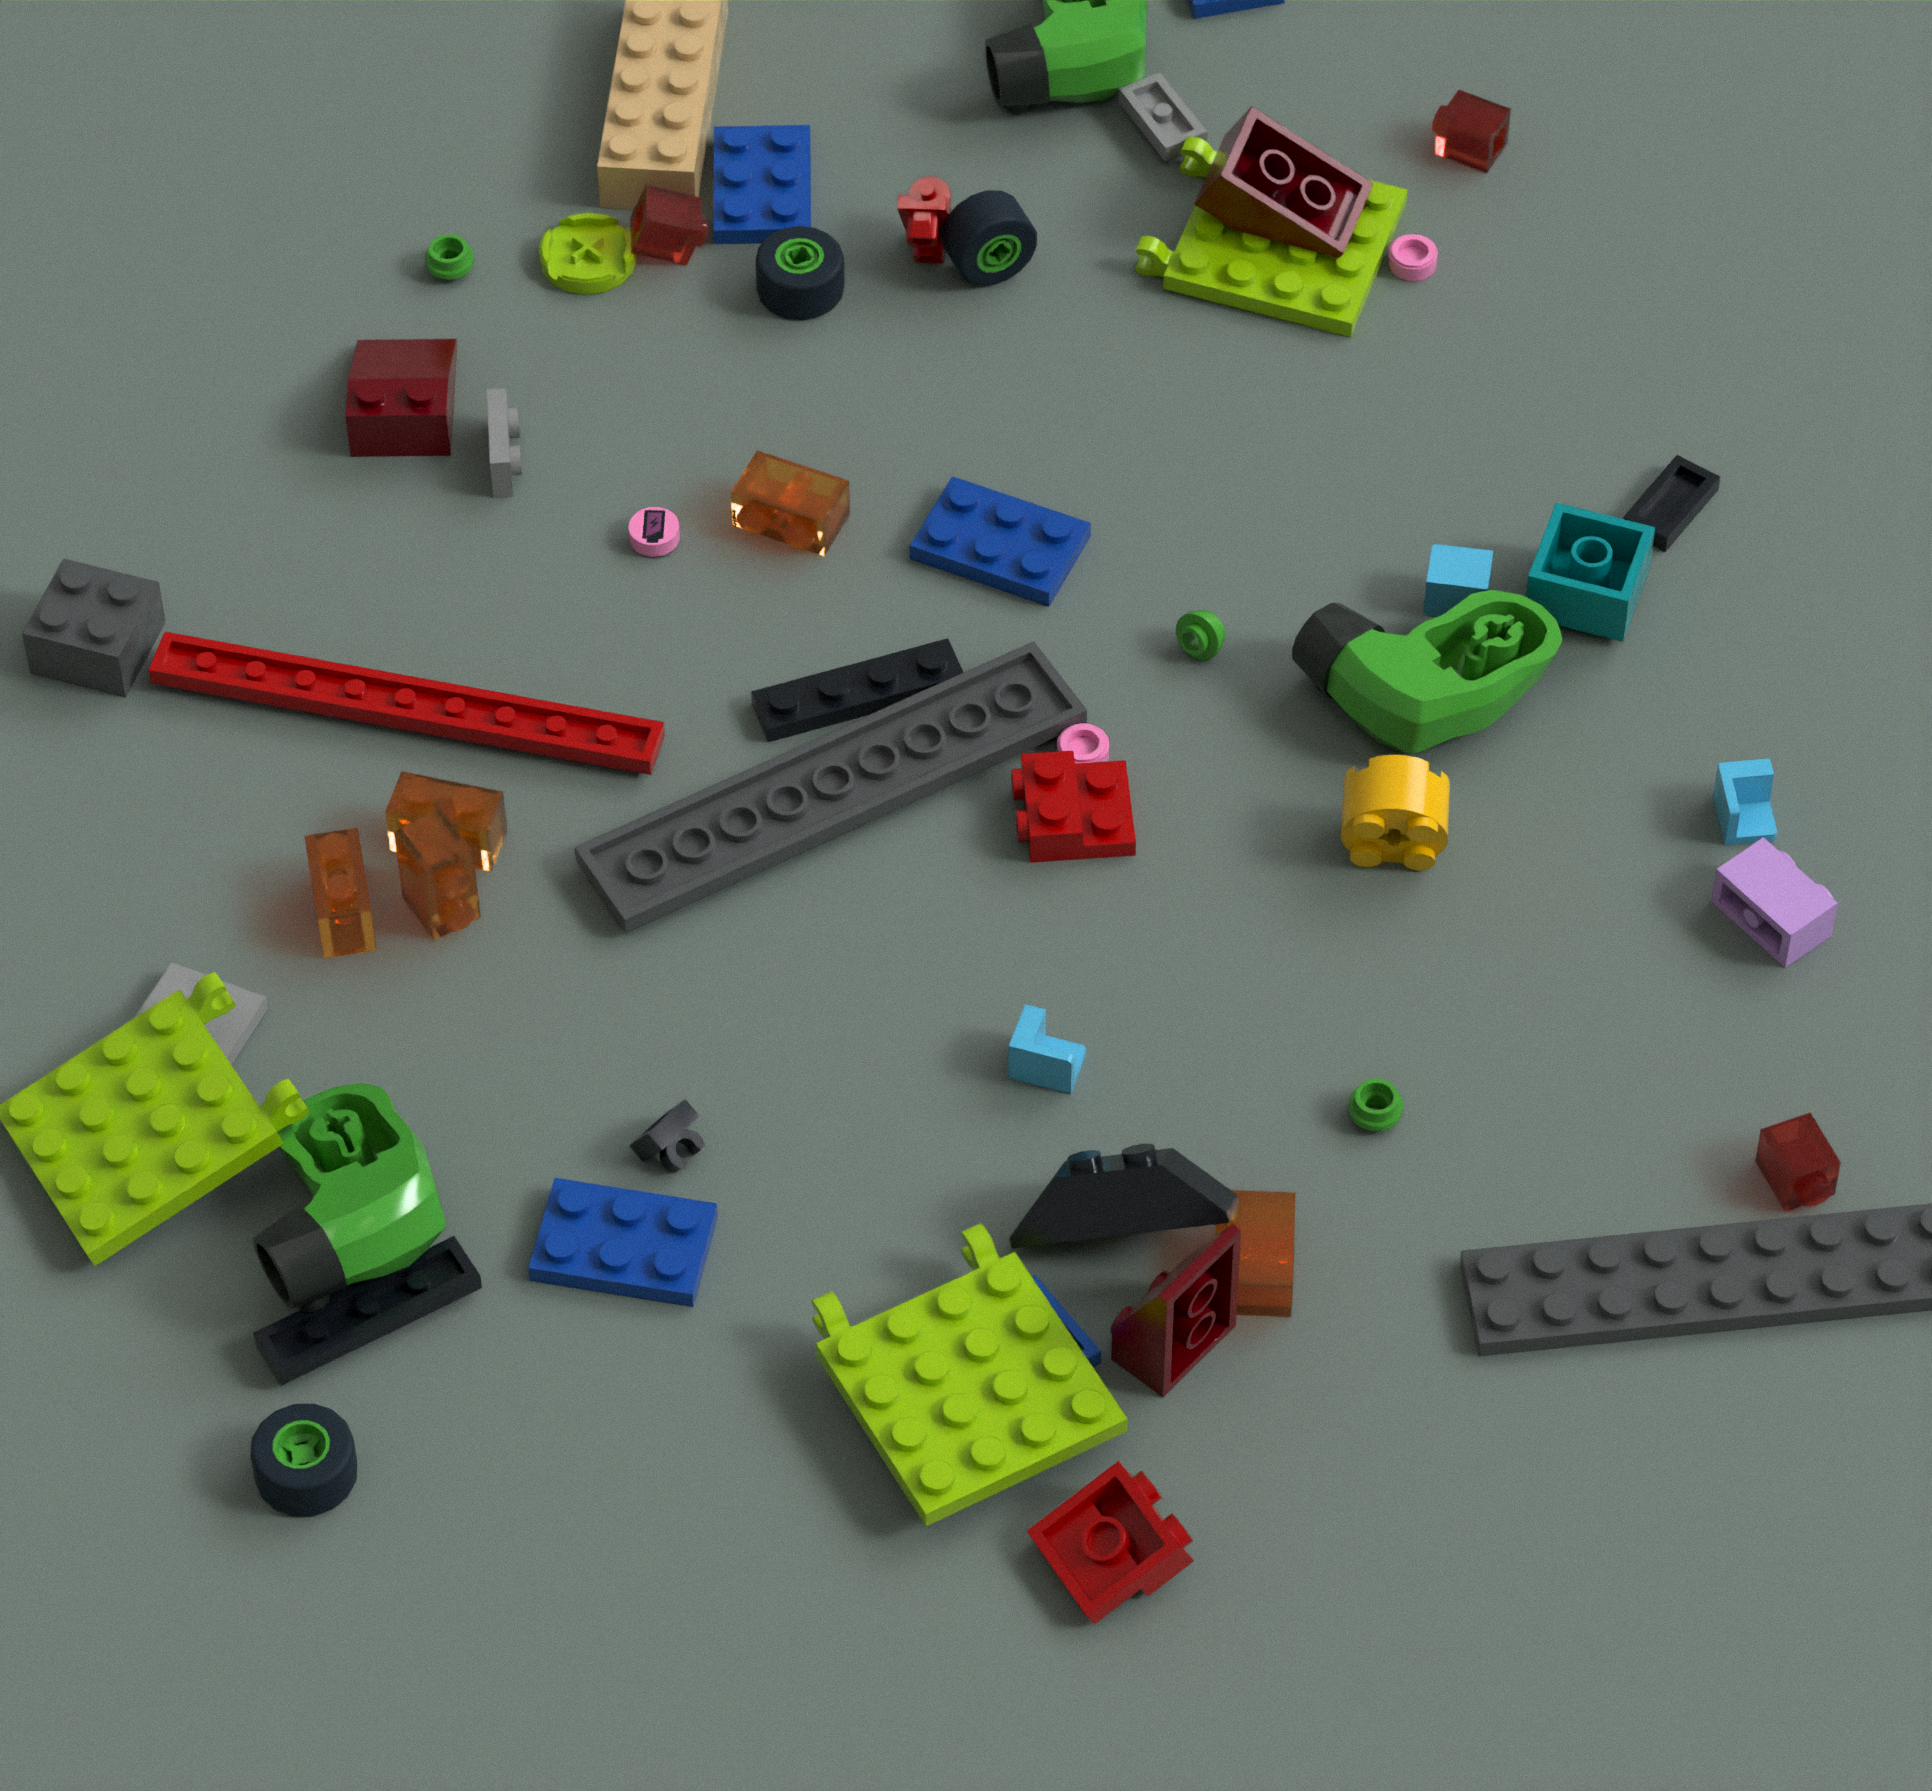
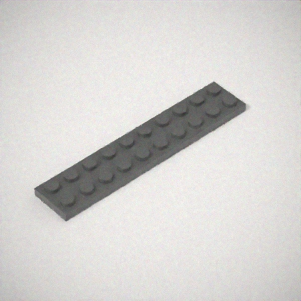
M1033 641L575 847L576 861L625 933L1052 740L1071 725L1087 724V709Z
M1932 1203L1461 1250L1460 1266L1478 1355L1488 1356L1931 1311Z

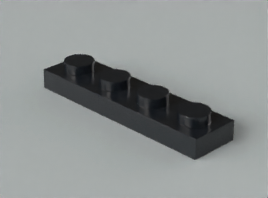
M947 638L751 691L752 706L767 741L772 742L870 715L964 672Z
M452 1236L428 1248L426 1252L406 1268L383 1277L359 1281L344 1290L330 1295L328 1304L320 1310L314 1312H302L299 1310L254 1332L255 1345L282 1386L481 1289V1276L455 1236Z

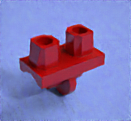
M922 177L910 187L908 195H898L897 209L907 234L906 239L909 245L914 246L913 258L915 262L944 263L945 249L941 244V229L946 217L952 211L950 206L952 199L946 182L938 177Z

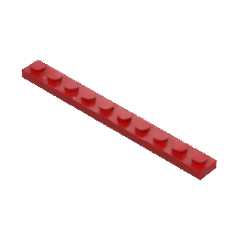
M164 631L148 669L152 684L648 775L652 774L665 737L664 722L166 631Z

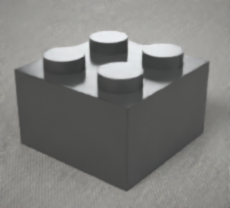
M63 558L22 632L30 674L126 698L166 623L159 582Z

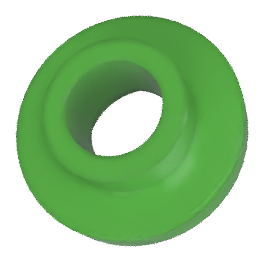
M454 234L441 235L430 243L425 254V265L431 275L439 279L453 280L463 277L471 271L474 265V253L462 237Z
M1207 610L1189 611L1180 617L1176 624L1177 640L1182 649L1192 658L1207 661L1220 652L1225 641L1226 632L1223 623L1214 613Z
M1374 1078L1362 1082L1351 1093L1348 1112L1352 1121L1359 1127L1369 1131H1385L1394 1127L1400 1121L1403 1115L1404 1104L1400 1093L1392 1083ZM1370 1107H1380L1382 1109L1375 1110L1371 1109Z

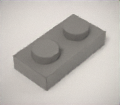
M1161 72L1118 89V102L1165 162L1182 155L1181 148L1186 137H1198L1207 142L1206 129Z
M506 388L486 389L493 498L513 496L512 476L522 475L520 445H511V438H520L518 408H508Z

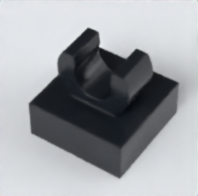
M684 1099L665 1112L629 1146L643 1162L659 1152L662 1165L668 1171L675 1173L686 1165L676 1152L677 1143L683 1144L692 1155H695L705 1147L702 1137L697 1132L686 1129L700 1115Z

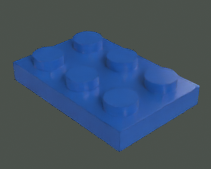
M810 125L714 127V244L763 243L769 235L780 229L794 226L811 227Z
M952 476L911 542L910 559L1049 607L1091 537V523Z
M554 1178L528 1267L529 1280L694 1307L718 1218L717 1203Z

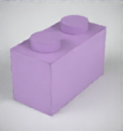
M1764 837L1716 869L1711 902L1784 968L1832 936L1838 903L1826 887L1812 881L1796 866L1794 860L1787 853L1777 850Z

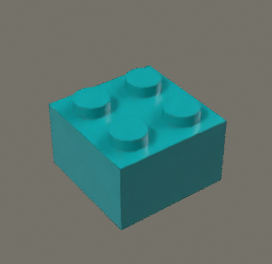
M1556 502L1528 574L1526 597L1541 604L1557 620L1559 626L1623 642L1650 569L1655 527Z

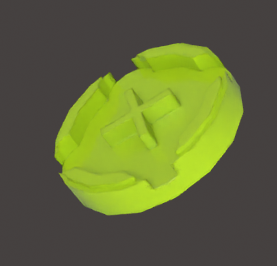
M589 212L570 215L561 219L560 226L552 231L549 228L543 234L539 245V259L542 273L552 285L568 293L590 295L604 293L622 285L634 271L637 261V250L634 235L628 227L625 230L618 225L617 219L609 215Z

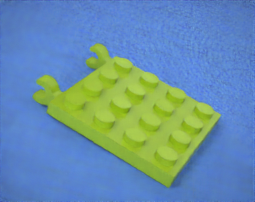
M1186 137L1181 148V154L1185 155L1180 166V172L1191 177L1200 176L1206 178L1217 152L1201 138ZM1369 180L1374 184L1345 252L1340 258L1234 230L1195 205L1174 252L1168 249L1158 238L1152 236L1141 237L1136 248V254H1139L1140 257L1135 266V271L1144 276L1163 277V289L1351 337L1407 204L1408 189Z
M216 972L201 978L194 986L192 995L188 999H186L180 989L0 1104L1 1122L94 1266H97L284 1144L277 1132L290 1124L300 1121L310 1112L289 1078L274 1085L267 1093L264 1103L259 1106L215 1042L205 1024L216 1017L227 1014L236 1006V1003L227 992L225 985Z
M981 1223L961 1232V1236L967 1246L961 1248V1253L967 1264L973 1269L972 1272L850 1327L844 1309L832 1291L812 1300V1305L818 1313L812 1316V1321L820 1335L824 1338V1340L816 1343V1357L926 1527L1127 1432L1128 1418L1017 1254L1013 1252L999 1258L990 1234Z

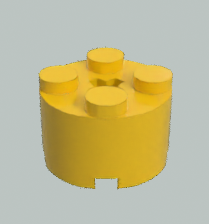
M1382 755L1368 759V767L1356 773L1355 766L1350 768L1344 776L1341 840L1346 849L1350 851V861L1357 866L1365 868L1375 867L1381 861L1403 863L1407 868L1416 871H1423L1435 865V857L1445 849L1448 842L1450 781L1448 776L1441 770L1439 777L1429 771V762L1406 755Z

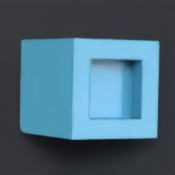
M1441 544L1432 545L1426 579L1424 614L1432 617L1441 616L1470 594L1489 590L1493 551Z
M1770 758L1718 763L1713 799L1725 845L1755 843L1763 837L1767 841H1774L1776 839L1777 828L1770 804L1774 778Z
M1025 1004L1008 1046V1078L1071 1094L1086 1057V1047L1082 1044L1047 1036L1046 1009Z

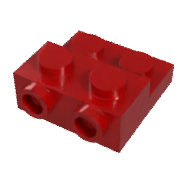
M1074 751L1021 754V769H1011L1013 801L1023 800L1024 810H1016V830L1018 842H1028L1030 863L1136 856V839L1126 760L1075 764Z
M1117 1461L1027 1530L1034 1543L1093 1624H1096L1140 1589L1149 1596L1194 1562L1185 1549L1187 1545L1193 1542L1192 1537L1173 1513L1164 1519L1154 1506V1504L1162 1499L1158 1490L1142 1470L1135 1476H1132L1120 1461Z

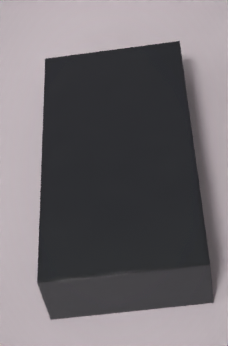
M1676 455L1624 515L1623 519L1655 527L1653 546L1666 552L1718 491L1720 476Z

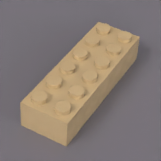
M728 0L625 1L597 164L600 208L697 213L728 16Z

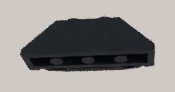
M1138 1144L1123 1149L1121 1151L1122 1154L1101 1157L1100 1151L1097 1150L1082 1151L1070 1155L1067 1161H1064L1010 1236L1011 1248L1229 1223L1239 1207L1238 1196L1173 1148L1155 1150L1153 1144Z

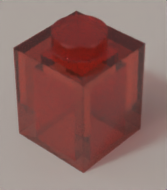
M1458 90L1447 106L1441 105L1435 114L1432 123V132L1436 133L1435 154L1488 173L1508 144L1511 109Z
M646 185L630 217L631 253L687 265L695 248H701L704 245L708 232V220L702 218L701 197Z
M1811 1112L1760 1130L1755 1162L1785 1212L1804 1205L1807 1207L1819 1205L1830 1196L1835 1195L1841 1162Z

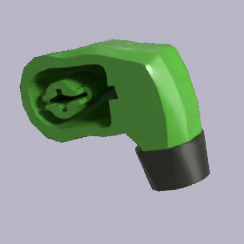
M1041 0L1044 22L1039 26L1033 27L1032 23L985 39L986 67L992 93L997 105L1000 107L1005 106L1007 111L1021 114L1031 110L1033 104H1047L1049 101L1078 103L1104 101L1117 95L1119 88L1139 81L1145 76L1146 0Z
M1492 589L1470 594L1443 615L1427 620L1412 629L1407 636L1386 633L1382 626L1345 605L1330 603L1314 612L1304 623L1295 638L1292 647V659L1315 683L1319 691L1325 693L1329 698L1335 699L1356 725L1379 744L1403 753H1419L1451 738L1486 729L1502 717L1543 677L1563 639L1557 620L1541 604L1520 594Z
M365 1083L333 1087L308 1097L303 1102L310 1112L300 1121L290 1124L277 1132L284 1142L278 1148L306 1184L313 1199L305 1208L299 1204L253 1238V1245L270 1284L289 1309L298 1307L302 1312L320 1310L328 1304L330 1294L344 1290L346 1285L383 1277L410 1266L428 1250L445 1229L446 1219L425 1148L420 1138L397 1113L390 1096L379 1086Z

